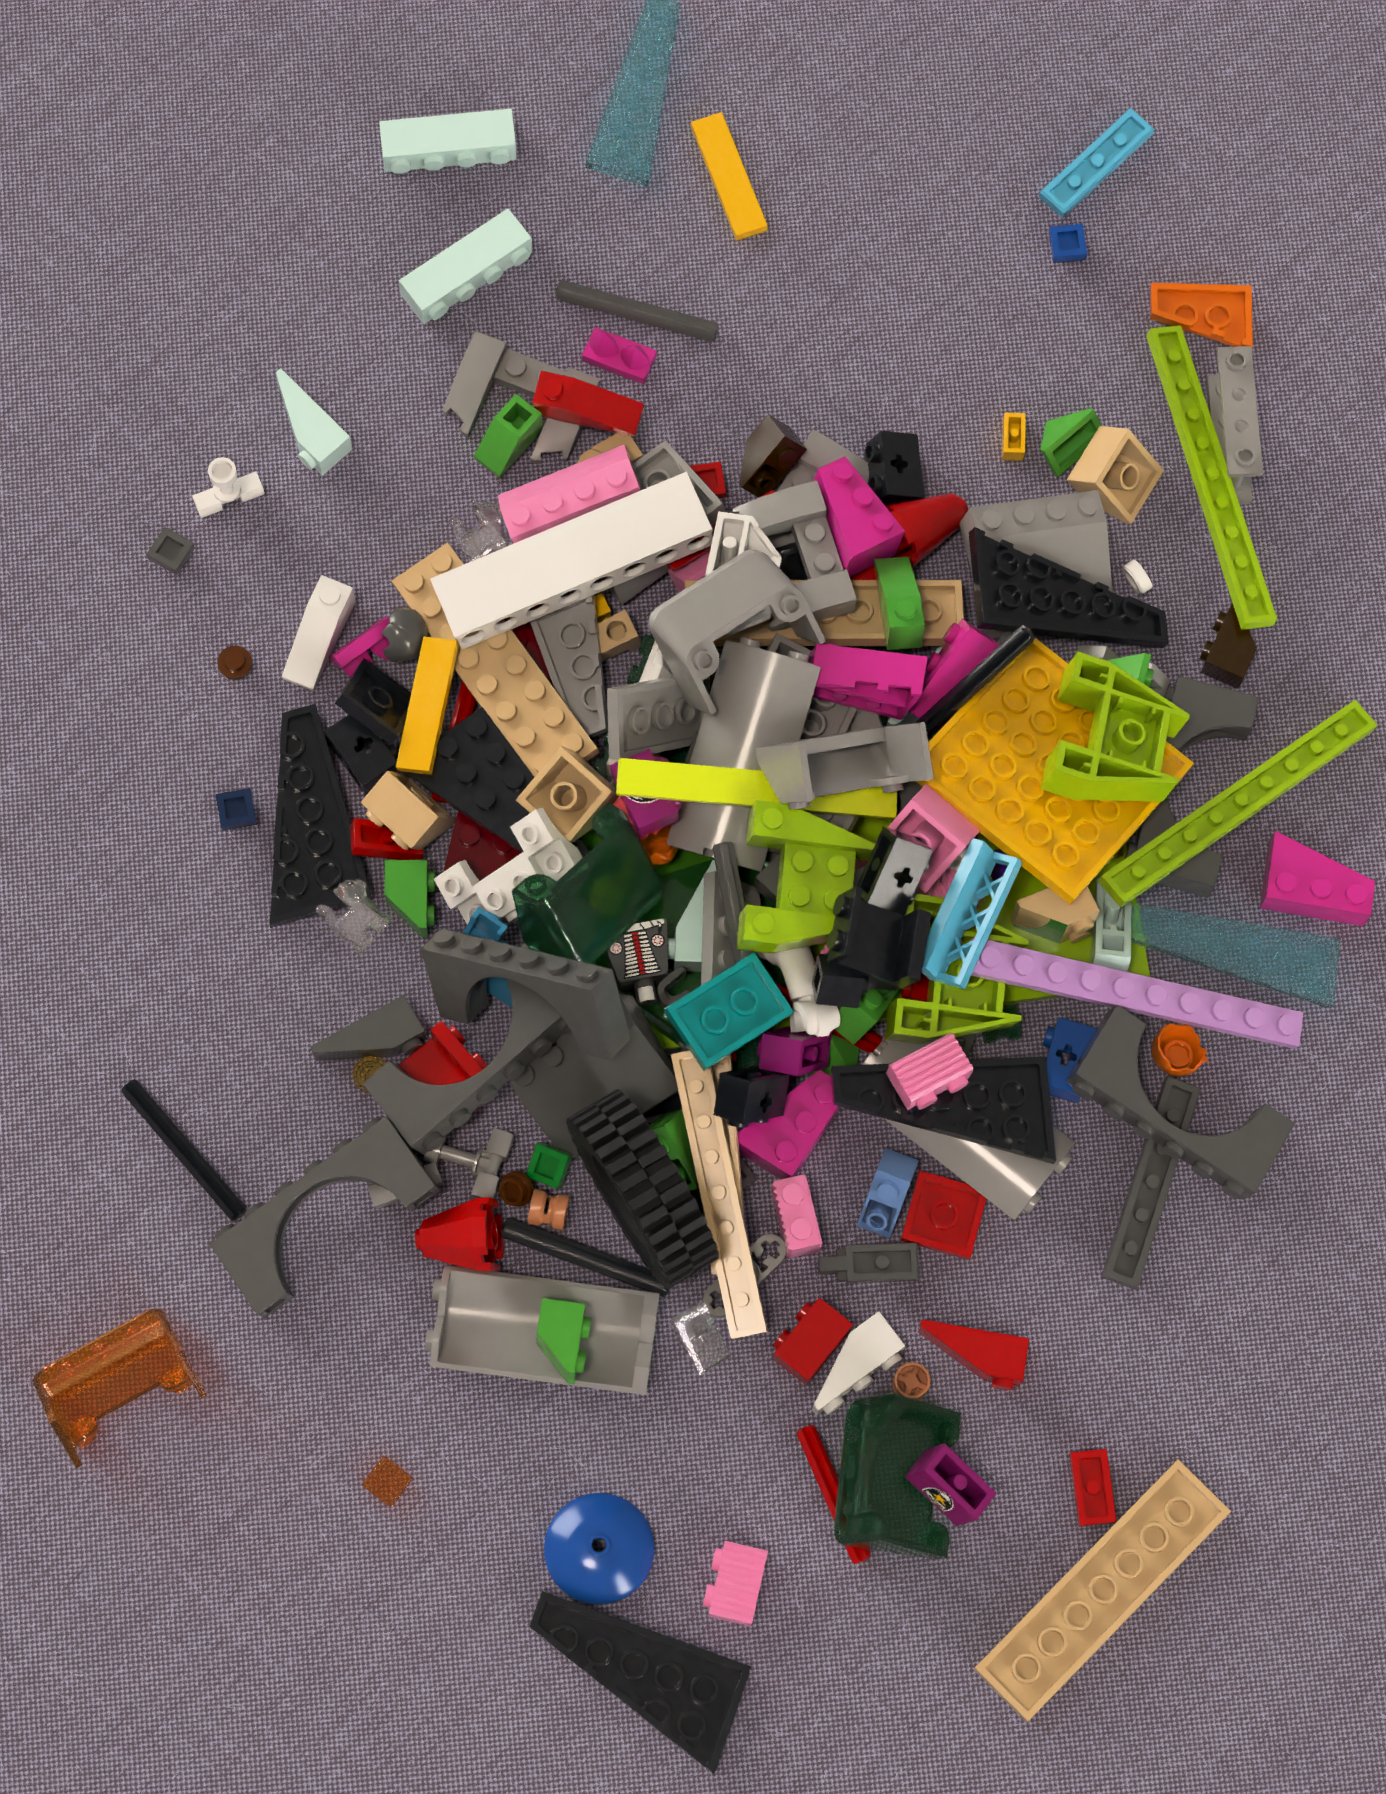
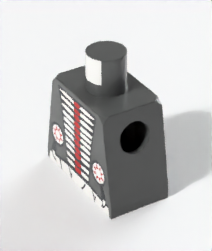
M666 918L600 930V944L608 965L613 970L618 990L627 991L634 989L638 1006H649L657 1003L658 998L655 985H659L668 976Z

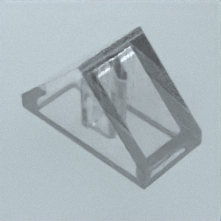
M703 1300L671 1319V1329L699 1374L704 1373L731 1356Z

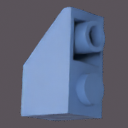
M885 1148L856 1225L857 1227L890 1239L919 1160Z

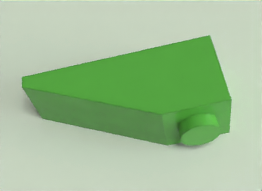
M909 557L874 559L887 650L922 648L925 623L921 597Z

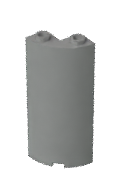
M741 637L739 643L725 640L709 695L717 712L712 715L704 712L689 764L762 771L757 762L755 748L800 740L821 667L808 663V655L789 650L788 655L785 656L760 649L761 642ZM680 801L682 808L678 809V821L672 823L666 845L714 858L713 845L722 842H732L738 866L762 871L768 848L746 845L748 811L751 807Z
M884 1036L880 1045L873 1053H870L862 1065L892 1064L932 1042L913 1044L885 1040ZM885 1119L1013 1220H1016L1023 1210L1029 1214L1042 1198L1037 1192L1054 1171L1060 1175L1073 1159L1068 1153L1075 1145V1142L1055 1126H1053L1056 1162L1051 1164Z
M444 1265L442 1278H435L433 1284L432 1300L438 1301L437 1318L434 1330L427 1329L424 1351L431 1352L430 1367L646 1395L660 1293L502 1272H481L464 1267ZM542 1298L584 1303L585 1316L591 1317L589 1338H581L580 1351H586L583 1373L576 1372L575 1384H568L537 1345V1327Z

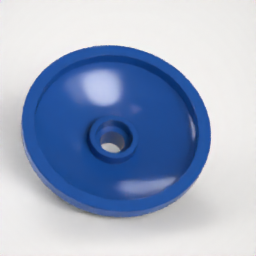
M593 1493L570 1501L554 1516L545 1536L544 1557L550 1576L565 1594L583 1603L605 1605L628 1597L641 1586L652 1566L654 1540L647 1520L633 1504L615 1495ZM601 1539L606 1543V1548L603 1552H595L592 1549V1543L595 1540Z

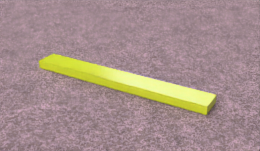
M620 758L618 760L617 796L751 807L755 800L780 803L763 771L627 758ZM882 786L819 796L814 798V801H809V807L800 808L811 813L893 820L897 815V791L883 793Z

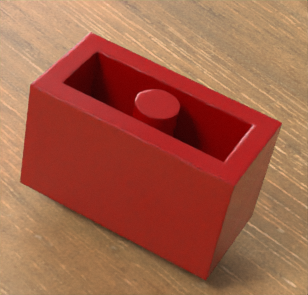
M820 1297L813 1305L808 1301L795 1317L799 1321L791 1333L785 1329L772 1345L776 1349L773 1360L806 1386L851 1332L853 1327L849 1320Z

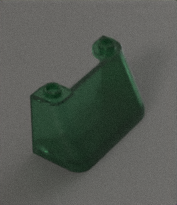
M609 802L596 813L592 820L594 833L603 840L558 881L544 874H534L525 878L512 890L523 942L535 951L592 964L656 905L664 895L662 878L627 815Z
M897 1394L858 1399L850 1405L845 1418L834 1523V1535L840 1544L930 1559L947 1558L950 1543L947 1527L943 1523L932 1521L933 1504L904 1476L925 1449L944 1443L951 1448L957 1442L960 1435L961 1413Z

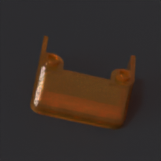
M158 1308L141 1313L38 1371L33 1378V1384L49 1423L76 1468L83 1465L76 1448L87 1446L95 1439L99 1429L97 1420L161 1385L166 1392L181 1393L190 1388L193 1383L201 1399L208 1396L164 1312Z

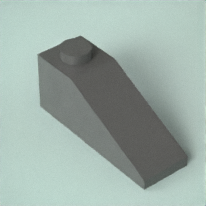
M402 995L310 1046L316 1061L394 1057L401 1053L409 1055L423 1046L422 1041L426 1040V1034L406 997Z

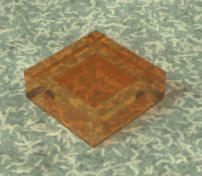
M383 1456L361 1486L389 1508H392L411 1483L413 1477Z

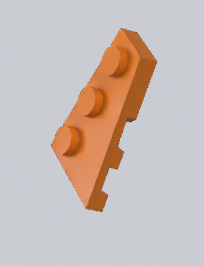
M1151 283L1150 319L1170 326L1181 325L1182 330L1233 347L1252 346L1253 348L1252 285Z

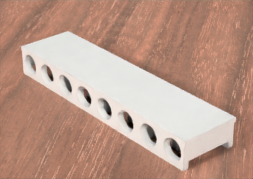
M686 471L435 576L430 580L453 635L463 650L712 545L713 529ZM704 536L701 540L690 543L692 540ZM672 550L666 555L658 556L664 551ZM640 563V564H639L638 566H636L635 568H632V569H629V570H625L626 568H628L629 566H631V565H633V564ZM607 577L605 580L599 583H594L596 580L600 578ZM576 590L574 593L568 596L561 597L563 594L569 591ZM538 604H543L541 607L537 609L529 610L530 608ZM512 617L504 623L496 624L502 619ZM480 630L473 636L465 637L467 634L471 632Z

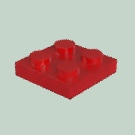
M919 1170L900 1241L917 1243V1246L970 1260L986 1198L967 1183Z

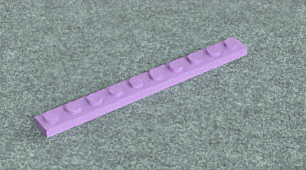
M986 941L971 976L1107 1007L1113 1008L1119 1005L1129 1012L1292 1049L1300 1045L1304 1012L995 941Z

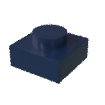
M250 788L216 794L222 831L257 825Z

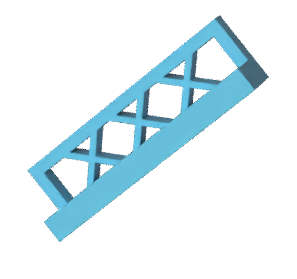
M972 838L927 936L922 973L929 980L965 989L1022 865V861L1019 858L994 852L985 841ZM996 863L1008 866L1002 877L993 882L991 881L990 875ZM990 894L992 902L989 908L977 913L975 907L978 901ZM976 925L978 932L975 939L963 945L961 938L964 931ZM961 957L963 965L958 976L945 974L949 964Z

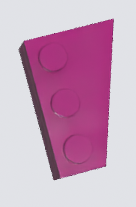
M844 456L818 468L814 481H818L827 508L826 518L843 569H847L849 577L874 566V559L894 556L905 530L849 460Z
M963 618L958 624L954 622L943 637V641L946 643L939 654L934 652L927 660L925 670L927 672L924 677L922 695L909 712L918 718L922 717L991 654L1000 643ZM953 715L945 723H943L937 730H940L953 717Z
M830 643L816 644L808 655V663L821 667L813 693L814 698L902 720L922 695L928 656L843 647Z
M1275 831L1268 843L1260 909L1364 926L1372 912L1375 881Z
M818 1070L786 1095L783 1116L770 1118L767 1123L752 1122L748 1124V1127L739 1131V1153L780 1180L796 1176L841 1108L833 1105L831 1076Z

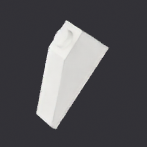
M321 575L305 609L282 674V679L314 692L329 660V656L332 654L356 603L353 587Z

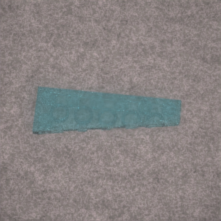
M674 0L645 1L586 159V168L648 187L680 2Z
M1139 904L1132 906V943L1325 1008H1331L1334 1005L1341 938Z

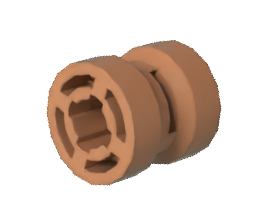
M534 1189L529 1209L528 1224L539 1226L543 1223L550 1225L552 1229L563 1231L570 1195L558 1194L551 1196L544 1190ZM547 1205H549L547 1214H545Z
M910 1362L903 1364L894 1375L892 1381L893 1394L903 1403L912 1404L919 1402L924 1398L930 1387L931 1379L929 1372L919 1363Z

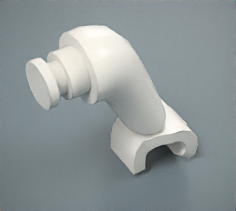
M809 946L772 954L755 952L761 960H768L773 965H777L782 971L790 999L794 1002L792 1007L794 1013L790 1015L791 1032L806 1031L809 1035L823 1037L829 1036L830 1031L840 1026V1013L837 1006L815 1003L812 979L816 964Z

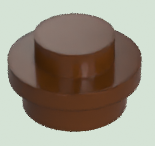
M229 646L222 650L218 656L217 664L219 671L228 679L238 680L244 678L251 671L252 657L248 650L241 646Z
M511 1171L502 1178L499 1185V1194L506 1204L523 1206L532 1199L534 1189L531 1180L526 1174L520 1171Z

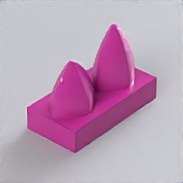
M594 327L583 351L582 361L644 385L657 357V350Z
M389 616L381 618L330 655L329 658L335 667L342 668L351 677L363 658L373 664L367 651L369 648L377 656L389 660L383 654V650L389 646V641L382 635V631L389 624Z

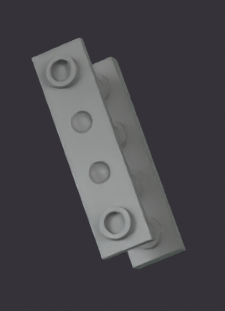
M1252 346L1217 347L1219 375H1207L1206 378L1208 409L1227 464L1228 477L1232 479L1239 504L1248 505L1252 501L1250 476L1263 475Z

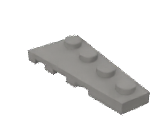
M592 595L530 621L554 689L590 739L608 732L595 595Z

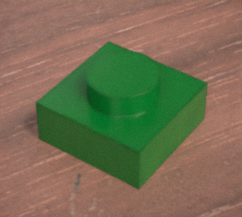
M544 1142L536 1143L526 1175L545 1185L560 1189L563 1186L573 1154Z

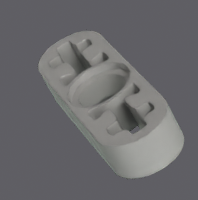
M765 1234L750 1246L751 1255L754 1256L756 1261L763 1255L764 1249L762 1245L766 1244L770 1247L776 1244L778 1246L776 1251L778 1258L774 1259L769 1256L762 1262L761 1266L766 1269L763 1273L753 1261L758 1287L785 1260L787 1248L784 1246V1240L778 1235ZM717 1279L707 1288L703 1295V1308L710 1317L722 1319L726 1317L725 1309L720 1306L715 1309L711 1307L713 1302L711 1295L715 1293L717 1296H721L719 1280Z

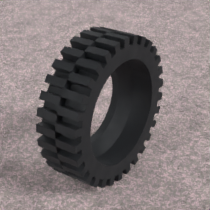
M616 1089L566 1119L568 1131L572 1136L571 1139L577 1147L576 1150L584 1161V1166L593 1178L592 1181L600 1191L606 1206L611 1210L612 1216L619 1223L627 1240H630L637 1255H640L644 1265L649 1268L654 1278L665 1289H670L719 1259V1252L716 1249V1242L712 1238V1232L706 1225L707 1221L699 1211V1205L695 1198L690 1194L687 1183L680 1176L677 1166L671 1161L663 1144L661 1145L654 1130L650 1129L645 1117L642 1114L640 1115L636 1105L631 1103L629 1097L626 1094L624 1095L623 1091Z

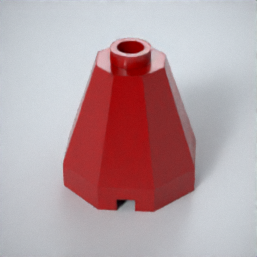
M490 1197L475 1198L422 1220L420 1229H416L415 1232L417 1250H422L423 1257L481 1272H500L501 1265L496 1264L495 1261L496 1259H503L504 1238L501 1237L503 1220L501 1215H494L492 1209L499 1207L497 1199Z

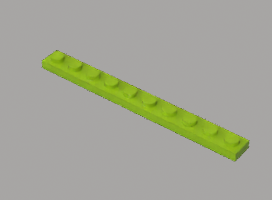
M1179 325L1150 328L1146 337L1241 630L1273 626L1278 619L1232 479L1228 477L1227 464L1182 327Z
M1356 700L1352 701L1101 875L1098 882L1119 907L1122 908L1372 733L1378 724Z

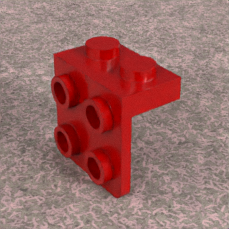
M442 1021L430 1029L432 1038L398 1065L414 1080L432 1085H448L462 1082L487 1067L484 1060L476 1052L470 1055L462 1044L466 1041L461 1033L453 1025L447 1028Z

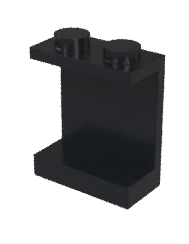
M858 886L840 894L833 906L835 919L833 930L830 932L827 940V948L829 949L827 962L899 988H904L920 981L931 913L917 909L904 916L861 900L863 888Z

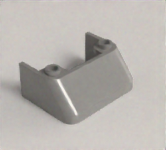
M757 550L744 551L656 607L649 617V629L690 707L711 715L717 712L702 682L711 676L719 665V653L713 641L768 606L778 620L790 623L797 637L818 644L826 641L803 593L772 559L763 552Z
M925 722L869 728L755 748L757 762L780 804L788 803L789 810L809 807V801H814V798L879 786H882L883 793L904 790L903 783L934 779Z

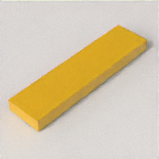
M722 112L692 121L691 130L735 240L737 241L767 231L768 225Z
M423 636L396 763L398 771L432 775L437 744L440 739L459 649L457 640Z

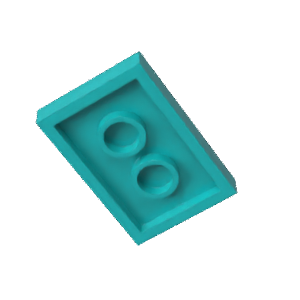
M755 952L664 1010L703 1071L794 1013Z

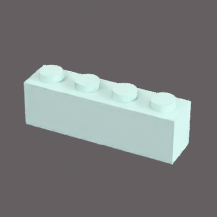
M512 109L379 121L385 172L404 174L415 169L436 171L447 166L458 165L468 168L478 163L505 164L510 160H517Z
M508 208L399 280L400 295L423 324L431 319L438 320L447 313L449 307L458 301H467L475 294L478 288L486 283L492 284L496 282L505 270L513 265L519 266L527 261L531 253H533L532 238Z

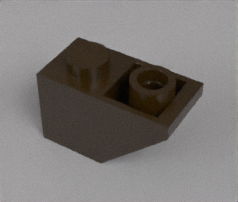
M768 414L746 441L739 485L743 489L757 497H761L774 490L805 453L807 448L791 427Z
M1231 603L1227 613L1220 611L1212 629L1218 632L1214 643L1207 640L1199 659L1205 662L1201 670L1202 674L1239 689L1257 648L1249 629L1241 630L1233 603Z

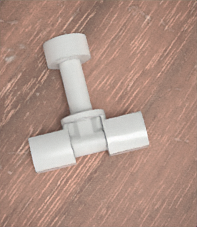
M220 457L213 460L208 467V474L213 488L194 494L192 498L200 518H204L222 511V505L232 502L238 498L243 503L265 493L256 471L237 478L235 464L228 458Z

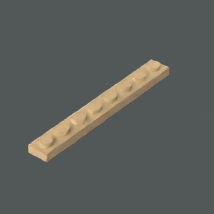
M690 1050L671 1054L705 1219L707 1221L706 1224L712 1232V1238L716 1242V1249L719 1252V1259L715 1261L730 1337L731 1339L768 1332L723 1119L713 1115L717 1091L712 1067L703 1071Z

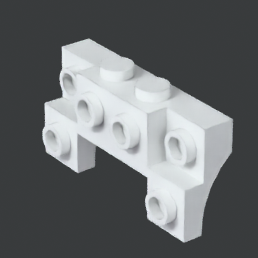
M543 808L534 810L510 827L524 852L481 881L475 876L466 860L459 861L434 878L449 908L454 909L458 907L467 924L478 907L486 912L497 915L502 923L508 921V923L515 922L527 914L526 907L532 903L534 906H538L553 897L551 893L553 889L588 867L578 848L557 830Z

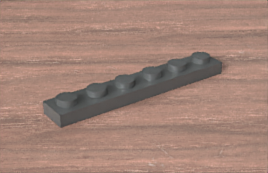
M1167 1076L1163 1080L1155 1110L1169 1123L1187 1132L1201 1088ZM1152 1139L1144 1140L1101 1275L1104 1279L1133 1290L1139 1286L1178 1163V1159L1168 1156L1162 1150L1163 1146Z

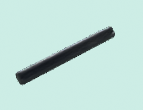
M1020 626L915 722H925L927 738L1033 643L1035 635L1027 626Z
M135 1079L129 1081L121 1089L126 1099L227 1217L235 1221L246 1211L244 1204L141 1084Z
M507 1218L502 1226L501 1237L642 1290L660 1293L659 1296L666 1297L670 1290L665 1289L654 1278L650 1270L512 1218Z

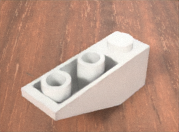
M879 1311L848 1335L813 1405L812 1411L816 1416L822 1411H825L827 1415L831 1414L845 1403L842 1397L853 1389L856 1394L874 1381L871 1375L883 1368L887 1372L902 1361V1357L899 1354L904 1351L905 1345Z

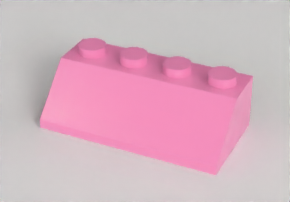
M623 444L498 495V499L510 538L513 543H517L639 492L642 488L626 446Z

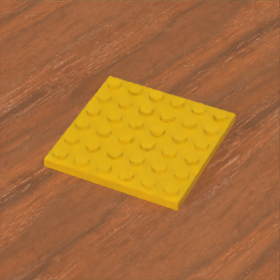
M1035 638L1033 643L965 703L928 742L934 779L916 782L922 787L925 784L930 786L980 830L979 833L1007 855L1019 858L1024 869L1071 905L1161 802L1073 800L1041 789L1046 759L1060 740L1087 748L1094 712L1058 701L1063 671L1068 663ZM1166 741L1161 772L1179 778V783L1192 768L1194 762Z

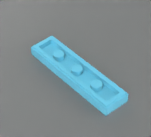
M1130 108L1040 191L1039 198L1061 218H1064L1153 135L1155 129Z

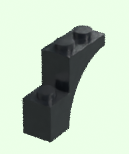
M818 954L812 979L816 1004L858 1008L861 995L867 994L868 988L896 991V986L828 963V954Z

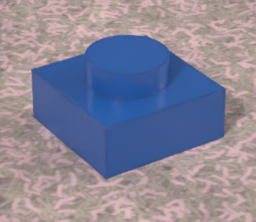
M1083 224L1050 226L1048 233L1053 263L1086 260L1087 248Z

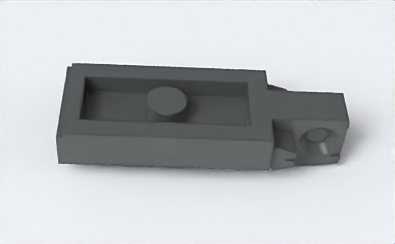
M917 1243L845 1245L844 1248L836 1249V1256H822L817 1260L818 1275L837 1274V1282L872 1283L919 1280Z

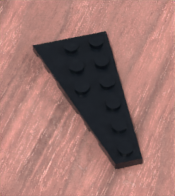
M974 527L969 532L977 628L1015 632L1020 626L1025 625L1035 635L1163 648L1168 644L1165 611L1134 597L1128 596L1124 598L1109 591V586L1100 582L1093 584L1081 579L1080 573L1035 553L1030 556L1013 548L1014 544L1002 539L998 542L985 536V531Z
M316 704L283 712L277 786L278 798L274 836L270 928L372 900L361 858L359 855L351 854V824ZM347 882H354V884L347 885Z
M481 707L440 736L432 775L399 772L408 778L411 777L420 783L423 788L432 794H436L448 802L451 807L491 834H495L506 841L509 846L518 852L523 853L524 851L510 827L530 814L516 799L533 780L534 776L484 708ZM580 838L572 844L578 848L588 867L564 882L570 887L599 867L597 861Z
M1046 1057L969 1060L973 1066V1071L967 1079L969 1083L954 1093H950L949 1090L943 1091L936 1095L938 1098L936 1102L921 1110L917 1106L907 1110L886 1074L890 1064L831 1067L833 1105L1047 1163L1054 1164L1056 1162Z
M542 1591L529 1627L712 1774H715L751 1666Z

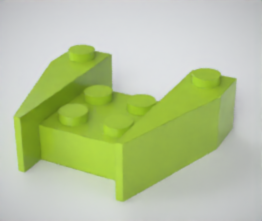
M1077 651L1063 671L1058 701L1094 712L1088 746L1085 748L1060 740L1046 759L1041 789L1073 800L1163 802L1179 781V778L1161 772L1167 736L1174 738L1189 720L1190 714L1113 663Z
M755 800L748 811L746 845L781 850L776 908L746 904L739 914L736 949L772 954L827 943L828 936L833 930L834 903L840 894L853 888L855 859L868 861L875 843L800 808L789 810L788 804Z
M916 894L914 901L908 905L904 916L917 909L930 912L929 933L944 898ZM996 923L987 939L1021 948L1029 945L1028 939ZM976 925L964 931L961 938L963 945L968 943L973 937H976L978 932ZM960 957L951 962L945 974L957 977L963 965L962 958ZM971 976L965 989L929 980L927 1002L896 998L888 1005L885 1040L924 1044L934 1042L950 1033H953L956 1038L1012 1027L1021 1021L1022 1015L1003 1013L1005 983Z

